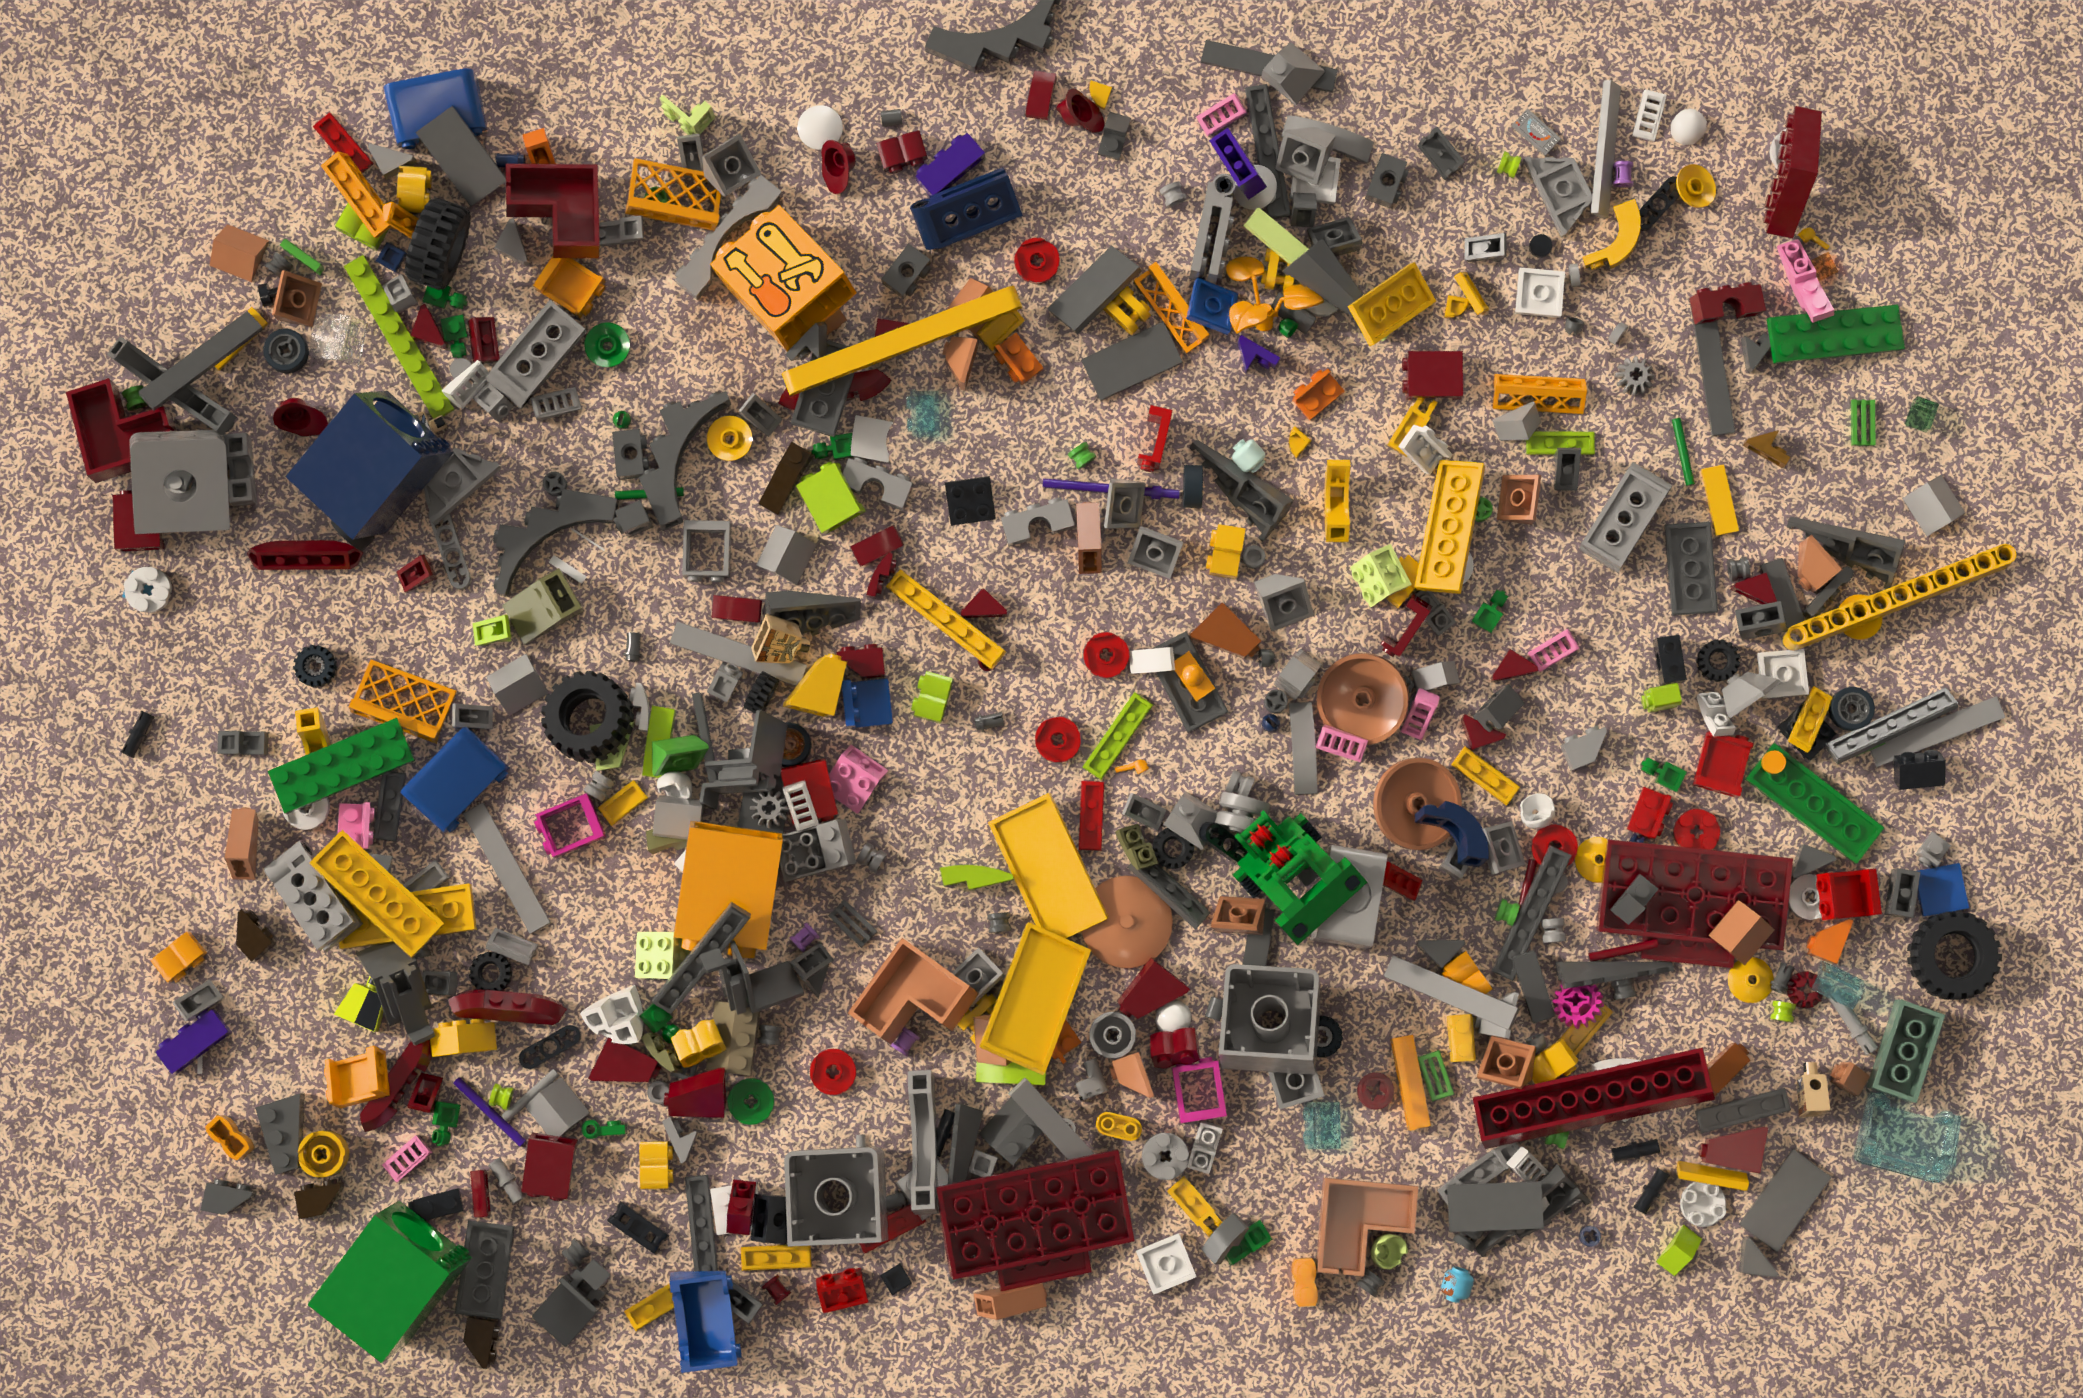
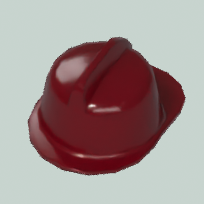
M1072 88L1068 90L1066 98L1056 107L1064 122L1069 126H1083L1092 133L1101 132L1105 126V121L1099 107L1077 89Z
M827 140L821 149L822 176L831 193L841 194L848 186L849 172L855 167L856 157L849 143L840 144L835 140Z
M293 397L281 401L273 415L274 424L279 429L302 437L320 435L328 425L327 418L323 412L308 406L300 398Z

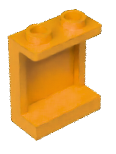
M552 256L533 284V287L581 319L583 315L587 316L592 310L594 298L596 296L600 297L606 288V285H604L606 281L602 276L596 275L572 258H553Z
M370 1046L366 1048L365 1054L340 1061L325 1060L326 1068L324 1069V1075L327 1079L326 1097L329 1104L342 1109L390 1095L386 1051L376 1046Z

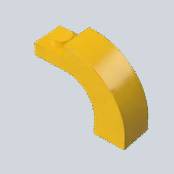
M1635 199L1613 207L1619 224L1617 238L1607 248L1583 256L1586 268L1591 267V270H1595L1604 266V262L1608 261L1610 269L1623 263L1632 254L1637 246L1641 231L1640 213Z
M1327 460L1324 487L1326 542H1349L1350 460Z
M319 708L295 711L297 733L302 740L305 755L329 746L328 731Z

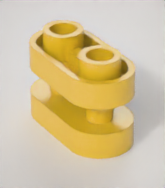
M1266 248L1264 262H1268L1267 271L1264 270L1261 284H1265L1264 289L1274 290L1275 284L1283 285L1282 292H1284L1287 287L1293 285L1294 278L1286 274L1285 276L1276 275L1278 262H1287L1272 249Z
M1126 286L1103 310L1128 334L1133 335L1139 329L1135 322L1138 319L1146 322L1151 316L1149 312L1151 308L1143 300L1139 302L1133 296L1134 292L1131 288ZM1122 303L1132 312L1129 316L1119 308Z
M985 994L976 1003L978 1006L972 1011L968 1009L957 1025L963 1031L969 1027L974 1032L973 1017L981 1016L985 1012L989 1015L992 1014L993 1005L997 1001L993 994L989 996ZM974 1032V1034L970 1037L971 1041H972L974 1044H975V1032Z
M1103 1112L1096 1119L1097 1130L1106 1136L1134 1141L1142 1133L1141 1123L1132 1117L1112 1112Z

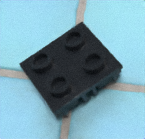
M990 476L944 482L951 526L996 519Z
M1804 702L1785 721L1777 726L1780 730L1779 733H1782L1786 739L1790 737ZM1823 720L1811 750L1808 753L1800 748L1797 750L1803 755L1804 759L1807 758L1811 761L1837 733Z

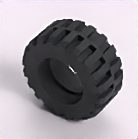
M440 198L430 199L425 205L412 234L406 256L405 275L409 280L437 290L445 289L449 285L458 268L469 234L471 213L466 207Z
M581 671L574 672V677L570 678L567 675L562 678L563 682L560 685L555 683L552 687L554 690L552 694H547L544 699L547 702V705H543L541 713L545 716V718L541 719L542 726L546 729L544 733L561 753L568 758H573L577 762L582 763L585 760L588 763H595L596 758H599L601 761L606 760L609 753L615 755L619 752L617 747L620 744L624 746L628 741L625 738L626 735L632 733L633 727L630 725V722H634V714L630 711L633 709L632 703L627 698V694L602 673L597 675L594 671H586L585 675ZM601 699L605 703L606 714L600 727L587 735L573 734L570 730V717L574 709L583 701Z
M1962 911L1944 912L1929 917L1927 921H1923L1918 926L1919 929L1913 932L1911 936L1913 939L1912 943L1908 944L1907 951H1910V957H1907V962L1912 966L1913 970L1910 971L1912 977L1918 979L1917 984L1921 988L1927 989V993L1932 996H1939L1940 999L1960 1000L1981 994L1986 990L1987 986L1992 985L1995 981L1994 975L1999 974L2001 968L1998 966V961H2002V954H1998V947H2001L2000 941H1996L1994 938L1996 933L1993 928H1988L1986 926L1987 922L1983 919H1977L1976 915L1963 913ZM1948 934L1964 936L1973 948L1974 963L1971 970L1964 976L1957 978L1946 976L1936 964V945L1942 937Z

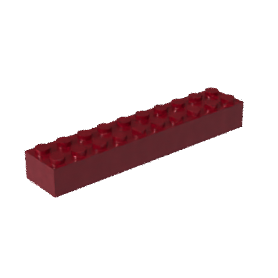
M1703 1047L1527 1085L1522 1089L1514 1088L1472 1097L1480 1138L1485 1149L1715 1100Z

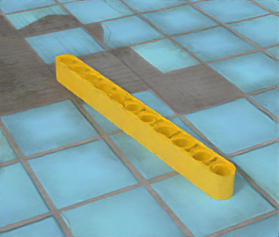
M1012 285L789 369L782 373V377L789 395H795L1021 309L1023 306L1015 286Z
M2001 544L1795 624L1784 635L1783 644L1789 650H1799L2008 568L2015 560L2016 550L2010 544ZM1999 553L2005 554L2008 561L2002 560L1999 557ZM1978 561L1984 562L1987 565V569L1981 568ZM1957 569L1965 571L1966 577L1960 576ZM1937 577L1943 578L1946 585L1938 583ZM1916 585L1922 586L1925 589V593H1920L1916 589ZM1895 593L1901 594L1904 597V601H1899L1895 597ZM1874 602L1882 603L1884 609H1878ZM1853 610L1861 611L1863 617L1855 616ZM1832 618L1840 619L1842 625L1834 624ZM1811 626H1818L1821 633L1813 632ZM1790 634L1798 635L1800 642L1792 640Z

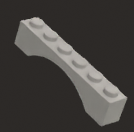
M762 175L758 179L754 178L747 186L748 191L743 197L740 195L732 205L734 208L729 214L725 213L720 218L717 229L715 231L711 230L704 238V245L700 249L696 248L690 255L691 260L686 267L682 265L676 272V284L696 300H699L712 284L713 268L710 263L715 260L716 254L726 237L745 221L757 217L761 213L771 212L783 197L782 191Z
M931 1070L908 1071V1095L912 1129L911 1210L915 1215L939 1214L936 1193L938 1178L935 1076Z

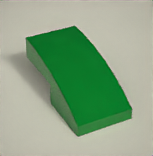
M1261 1220L1248 1226L1249 1230L1239 1246L1231 1247L1225 1257L1230 1266L1273 1240Z

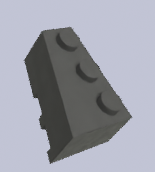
M299 1093L255 1108L275 1175L301 1168L298 1148L304 1138L305 1093Z

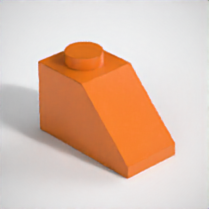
M544 128L523 134L525 148L531 164H556Z
M1843 920L1815 932L1814 936L1810 935L1806 944V948L1809 949L1807 954L1828 963L1837 964L1853 920Z

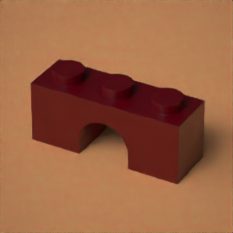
M1752 282L1739 284L1735 288H1731V285H1724L1718 287V290L1710 291V288L1699 289L1694 296L1689 298L1695 325L1716 322L1724 317L1723 303H1728L1734 308L1737 319L1758 316L1766 311L1761 284L1752 285Z

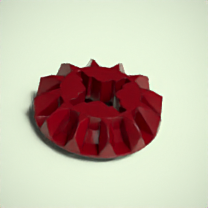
M1809 971L1796 973L1787 984V995L1790 1001L1800 1008L1816 1006L1821 1002L1825 993L1823 982L1818 975ZM1805 983L1808 984L1809 988L1815 990V992L1808 993L1806 998L1804 992L1796 990L1797 988L1804 987Z
M1372 1072L1363 1076L1358 1083L1357 1095L1360 1102L1367 1108L1374 1110L1382 1109L1392 1101L1394 1086L1386 1075ZM1378 1081H1380L1379 1090L1385 1093V1095H1376L1371 1100L1372 1092L1366 1086L1375 1087Z

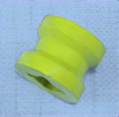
M1504 151L1497 173H1506L1514 179L1522 157H1513L1509 152Z
M1773 1001L1774 1012L1771 1014L1770 1019L1793 1023L1794 1017L1792 1013L1796 1009V1004Z
M495 1083L489 1105L493 1107L498 1105L502 1109L508 1110L514 1088H503L501 1084Z

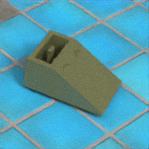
M559 568L537 580L502 605L524 645L584 612L581 603Z

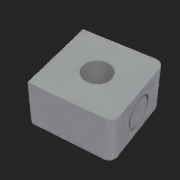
M215 430L140 432L130 437L135 534L230 530L227 457L223 435ZM177 470L189 472L195 478L194 485L184 493L171 492L164 485L165 478L171 472Z
M1330 845L1325 849V852L1336 864L1346 857L1368 883L1311 933L1310 940L1359 949L1370 948L1374 943L1387 854Z
M1240 964L1230 965L1226 969L1219 1045L1222 1069L1315 1075L1321 1003L1319 975L1315 970ZM1268 1011H1277L1285 1016L1283 1023L1273 1029L1259 1026L1257 1020L1263 1013Z
M880 1147L810 1149L787 1153L784 1158L788 1247L877 1243L888 1240L885 1154ZM833 1180L842 1182L849 1191L848 1205L842 1211L831 1209L824 1199L825 1188Z

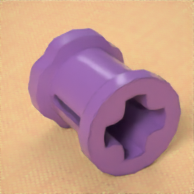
M1614 162L1615 181L1613 186L1620 188L1632 187L1631 168H1633V162Z
M806 922L803 929L795 936H790L789 938L804 953L806 951L805 948L814 939H819L820 936Z
M904 1027L899 1038L891 1046L908 1057V1051L916 1040L919 1041L920 1037Z

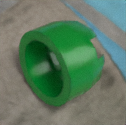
M1289 318L1283 319L1278 327L1279 332L1289 339L1295 333L1298 323Z
M618 411L613 416V423L618 429H626L631 424L630 415L626 411ZM624 414L622 425L618 424L620 415Z

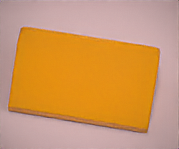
M393 201L383 204L384 221L411 238L419 218Z

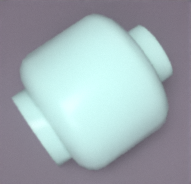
M1242 439L1233 447L1235 452L1232 454V459L1244 472L1254 473L1266 462L1264 460L1265 452L1253 439L1246 442Z

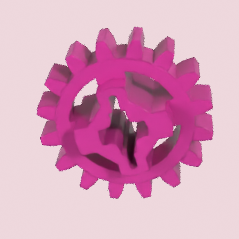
M1561 984L1562 991H1555L1558 999L1552 1001L1557 1006L1553 1010L1556 1015H1559L1558 1019L1561 1022L1565 1021L1567 1027L1574 1023L1575 1028L1579 1029L1580 1024L1583 1023L1587 1028L1588 1021L1591 1020L1595 1023L1596 1019L1594 1016L1602 1015L1598 1008L1604 1007V1003L1600 1000L1603 998L1601 992H1598L1599 988L1596 984L1563 989ZM1585 991L1589 992L1592 998L1586 996ZM1564 1009L1571 1011L1572 1016L1568 1015Z

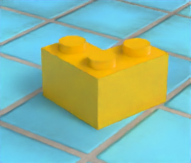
M1218 524L1216 530L1212 529L1209 546L1213 547L1212 556H1207L1205 568L1210 569L1209 575L1231 579L1237 578L1246 528Z
M473 1019L471 1024H466V1020L438 1023V1028L432 1029L435 1037L430 1039L432 1057L497 1050L494 1022L485 1023V1020Z

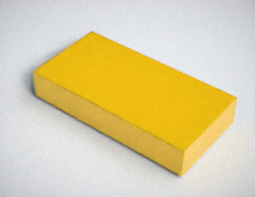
M1460 272L1455 275L1454 278L1476 314L1482 315L1489 311L1487 304L1468 273Z
M1014 311L989 321L976 334L993 351L994 346L1002 343L1025 319L1018 311Z
M633 780L600 805L598 810L609 824L613 826L648 799V797L636 781Z

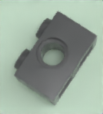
M1382 153L1365 200L1390 208L1392 203L1397 204L1401 191L1397 190L1400 182L1405 183L1409 170L1405 169L1407 162ZM1389 177L1393 180L1394 185L1386 186L1383 184L1382 179Z
M908 243L882 277L881 282L902 299L907 295L911 297L918 287L916 283L920 277L924 279L930 272L931 267L929 265L931 261ZM910 268L914 271V274L906 278L902 276V271Z
M640 429L612 432L618 480L639 478L644 474V471L649 469L648 457H644L643 449L647 448L646 435H642ZM635 449L637 450L636 458L632 460L627 459V451Z
M641 500L615 510L617 517L613 519L617 529L621 534L625 533L628 538L653 528Z
M1781 601L1735 610L1742 640L1788 631Z
M1901 868L1891 869L1884 915L1905 919L1914 918L1920 872Z

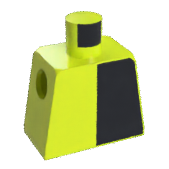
M369 977L365 986L359 983L353 984L334 1015L370 1031L378 1032L384 1011L371 977Z

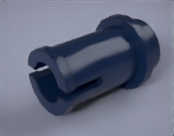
M517 152V154L497 153L496 164L499 168H506V164H525L526 162L525 155H521L520 152Z

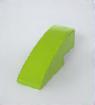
M652 705L644 754L643 776L654 778L662 776L653 775L652 741L673 738L672 733L676 717L675 709Z
M953 865L940 868L944 887L967 882L968 890H973L1014 880L1012 874L986 866Z
M978 1062L976 1064V1082L1018 1084L1026 1078L1032 1085H1045L1046 1072L1044 1075H1041L1014 1062L1007 1066Z

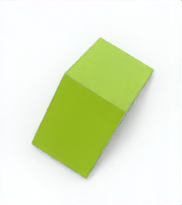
M1683 1225L1656 1260V1263L1675 1276L1693 1259L1702 1238Z

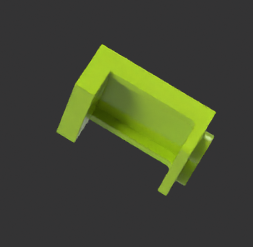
M832 461L820 467L821 471L814 475L809 473L800 479L802 482L796 485L819 530L824 534L832 532L866 512L862 503H858L841 472L842 466L839 463H832Z

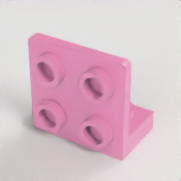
M850 745L841 754L829 773L834 798L858 814L875 787L889 770L853 745Z
M365 802L364 804L339 803L337 834L343 830L364 850H367L368 846L373 844V831H369V823L374 821V808H370V802Z

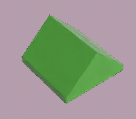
M695 735L652 741L653 775L659 776L667 772H683L696 769L709 749L708 744Z

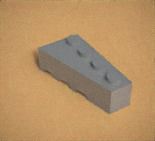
M1299 649L1279 674L1274 685L1294 700L1298 696L1303 699L1314 684L1313 676L1322 664L1302 649Z

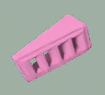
M1234 93L1196 118L1206 135L1210 136L1248 113L1237 94ZM1232 102L1238 110L1235 114L1229 105ZM1224 106L1230 115L1227 119L1221 110ZM1217 111L1222 120L1221 123L1217 122L1213 115L1214 112ZM1205 117H1210L1214 124L1213 128H1210Z
M1566 629L1531 650L1528 654L1534 664L1538 666L1539 672L1575 652L1580 647L1569 629ZM1562 637L1566 638L1571 647L1570 649H1566L1561 640ZM1557 642L1563 653L1559 655L1552 643ZM1547 646L1550 648L1551 652L1555 657L1552 660L1550 659L1549 655L1544 649ZM1541 651L1547 661L1544 665L1536 654Z
M1419 688L1400 732L1422 740L1438 706L1440 696ZM1416 707L1421 708V709H1423V710H1426V711H1428V713H1427V712H1424V711H1422V710H1419V709H1417ZM1414 715V716H1416V717H1419V718H1421V719H1424L1425 721H1422V720L1417 719V718L1412 717V716ZM1409 723H1412L1422 728L1420 730L1418 728L1410 726Z
M1325 724L1322 727L1316 748L1361 762L1369 740ZM1328 734H1332L1329 745L1325 744ZM1337 736L1341 737L1338 748L1334 747ZM1346 739L1351 740L1347 751H1344ZM1355 742L1360 743L1356 755L1352 754Z
M416 1135L383 1163L382 1166L397 1183L433 1152L422 1138ZM414 1144L421 1151L422 1155L419 1156L412 1148ZM408 1150L416 1160L412 1162L404 1152ZM401 1156L409 1166L405 1168L398 1160V1157ZM392 1162H395L402 1171L400 1174L390 1165Z

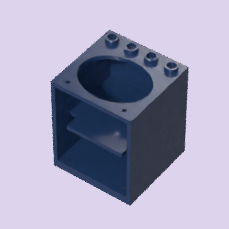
M389 391L354 393L285 477L353 540L385 534L454 452L449 448L450 444L442 437L438 438Z

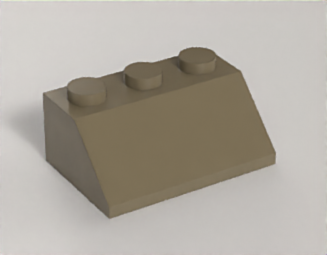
M715 1001L713 1019L718 1026L726 1050L716 1056L707 1058L706 1070L711 1071L724 1067L725 1073L752 1076L760 1011L752 1013L750 1007H748L746 1012L737 1015L736 1010H730L728 1002Z

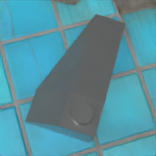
M789 590L765 592V615L770 614L796 623L801 634L811 632V635L814 636L819 634L818 629L830 625L832 628H837L860 619V598Z

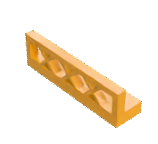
M336 152L321 165L374 238L380 237L389 228L395 229L384 221L382 210L384 202L348 154Z
M1154 262L1145 273L1133 280L1186 354L1209 338V333L1203 325L1186 319L1189 308L1188 304L1157 262ZM1151 275L1156 281L1155 291L1145 289L1140 282ZM1158 285H1159V287L1162 289L1163 292L1157 291V290H1158ZM1149 293L1154 294V299L1151 298ZM1157 295L1167 296L1170 300L1168 309L1157 306L1155 303ZM1171 303H1172V305L1175 307L1176 310H1172V309H1171ZM1162 311L1168 312V313H1167V318H1166L1165 315L1162 313ZM1170 313L1181 315L1183 318L1182 327L1170 324ZM1185 322L1189 326V328H1184ZM1176 330H1181L1180 336ZM1183 331L1193 332L1198 340L1187 347L1182 340Z
M1494 374L1492 408L1515 410L1527 404L1523 403L1520 400L1526 395H1532L1535 398L1534 402L1538 412L1584 414L1587 395L1585 379ZM1499 394H1509L1512 397L1508 402H1498ZM1551 396L1555 397L1558 401L1553 405H1547L1543 400ZM1571 398H1580L1579 406H1569L1566 401Z
M1407 1035L1391 1038V1048L1407 1130L1411 1131L1429 1127L1431 1124L1414 1036Z

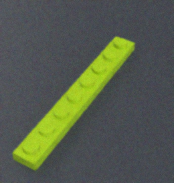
M364 255L344 265L349 277L433 419L440 415L444 417L454 411V407L443 394L441 385L415 341L410 336L411 334L399 314L392 307L382 285Z

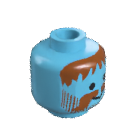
M1453 1266L1452 1269L1445 1271L1441 1291L1447 1295V1300L1459 1303L1460 1299L1465 1300L1470 1297L1474 1279L1470 1275L1471 1272L1469 1270Z

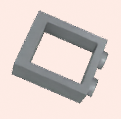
M684 520L682 575L684 578H688L690 582H701L702 578H711V582H725V578H730L731 522ZM691 532L724 533L723 571L690 570Z

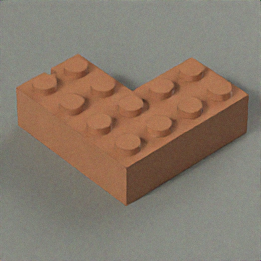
M901 938L851 1007L848 1014L892 1045L918 1007L953 1031L980 993L908 941Z
M1323 1177L1316 1272L1338 1274L1339 1269L1337 1268H1341L1343 1275L1364 1276L1368 1229L1415 1234L1418 1186Z

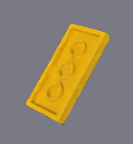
M1413 262L1350 304L1348 308L1369 346H1372L1436 302V299L1416 263Z

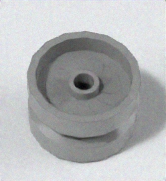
M1222 792L1219 804L1232 812H1217L1214 823H1218L1230 831L1241 834L1256 820L1253 816H1261L1260 812L1263 810L1269 815L1271 805L1247 796Z

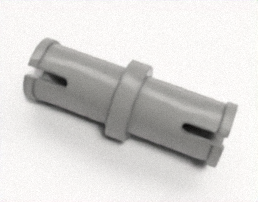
M501 1157L488 1165L498 1179L499 1187L504 1188L513 1204L525 1198L526 1195L521 1192L519 1185L515 1181V1175L509 1172Z

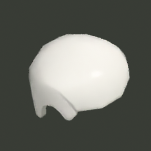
M1695 109L1682 110L1671 122V135L1676 142L1682 145L1697 143L1707 131L1706 119L1702 113Z
M676 771L667 772L658 778L657 788L659 793L665 790L667 796L686 799L692 797V781L684 773Z
M1536 793L1530 795L1520 804L1522 822L1531 829L1547 827L1555 818L1553 800L1546 794ZM1534 809L1538 811L1537 814H1532Z
M1173 1000L1157 1010L1155 1023L1159 1031L1173 1032L1177 1029L1189 1028L1192 1014L1189 1007L1182 1001Z

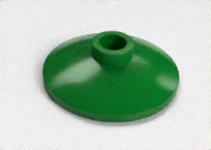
M605 322L594 326L588 332L584 348L586 355L595 365L610 368L621 364L626 359L630 350V340L622 327L614 323ZM608 342L611 343L612 348L605 350L604 345Z

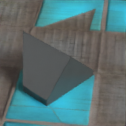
M818 942L790 962L801 979L819 999L829 963L834 960L821 942Z

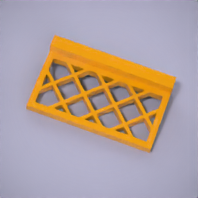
M634 158L625 214L715 231L719 222L721 193L717 189L712 192L707 190L703 184L707 180L704 177L703 171ZM638 166L647 167L651 175L642 179L637 173ZM662 171H668L674 179L665 184L658 174ZM685 175L692 176L696 183L687 188L681 178ZM653 177L661 185L654 192L645 183ZM674 182H677L683 189V192L677 196H674L668 188ZM641 185L648 193V196L645 198L634 197V190ZM697 186L706 195L698 201L690 192ZM665 190L671 200L663 203L655 195ZM686 194L693 204L689 207H684L678 199ZM709 199L714 205L713 212L705 211L700 203Z
M370 659L355 697L351 699L348 707L351 713L381 724L398 718L403 732L437 744L440 731L457 691ZM373 667L382 669L386 677L373 682L370 676ZM397 676L404 677L407 685L394 690L390 679ZM388 681L392 691L379 697L375 686ZM418 684L426 685L429 693L416 698L412 687ZM373 687L377 698L370 701L360 699L363 691ZM409 689L413 699L400 704L396 694ZM441 691L450 694L447 702L437 706L433 695ZM394 695L398 706L391 709L385 708L381 700ZM431 697L435 707L422 712L418 702ZM416 703L420 714L413 717L406 716L403 708ZM437 711L440 717L437 726L428 724L424 716Z

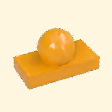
M1190 651L1174 661L1175 673L1196 702L1215 689Z

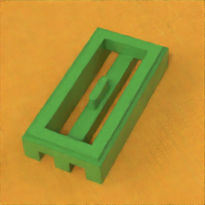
M287 239L281 242L280 246L283 250L319 276L324 271V267L318 261Z
M1852 399L1851 446H1875V400ZM1857 405L1861 407V441H1857ZM1866 405H1869V441H1866Z
M1440 1051L1418 1057L1431 1101L1454 1095ZM1435 1056L1437 1058L1442 1076L1444 1078L1448 1092L1445 1093L1443 1092L1437 1071L1432 1060V1057ZM1426 1059L1428 1060L1436 1087L1439 1092V1095L1436 1096L1424 1063V1060Z

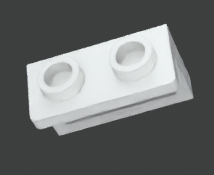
M1413 425L1398 447L1424 473L1430 475L1442 457L1451 459L1453 454L1447 449L1449 446L1444 441L1434 436L1435 432L1431 428Z

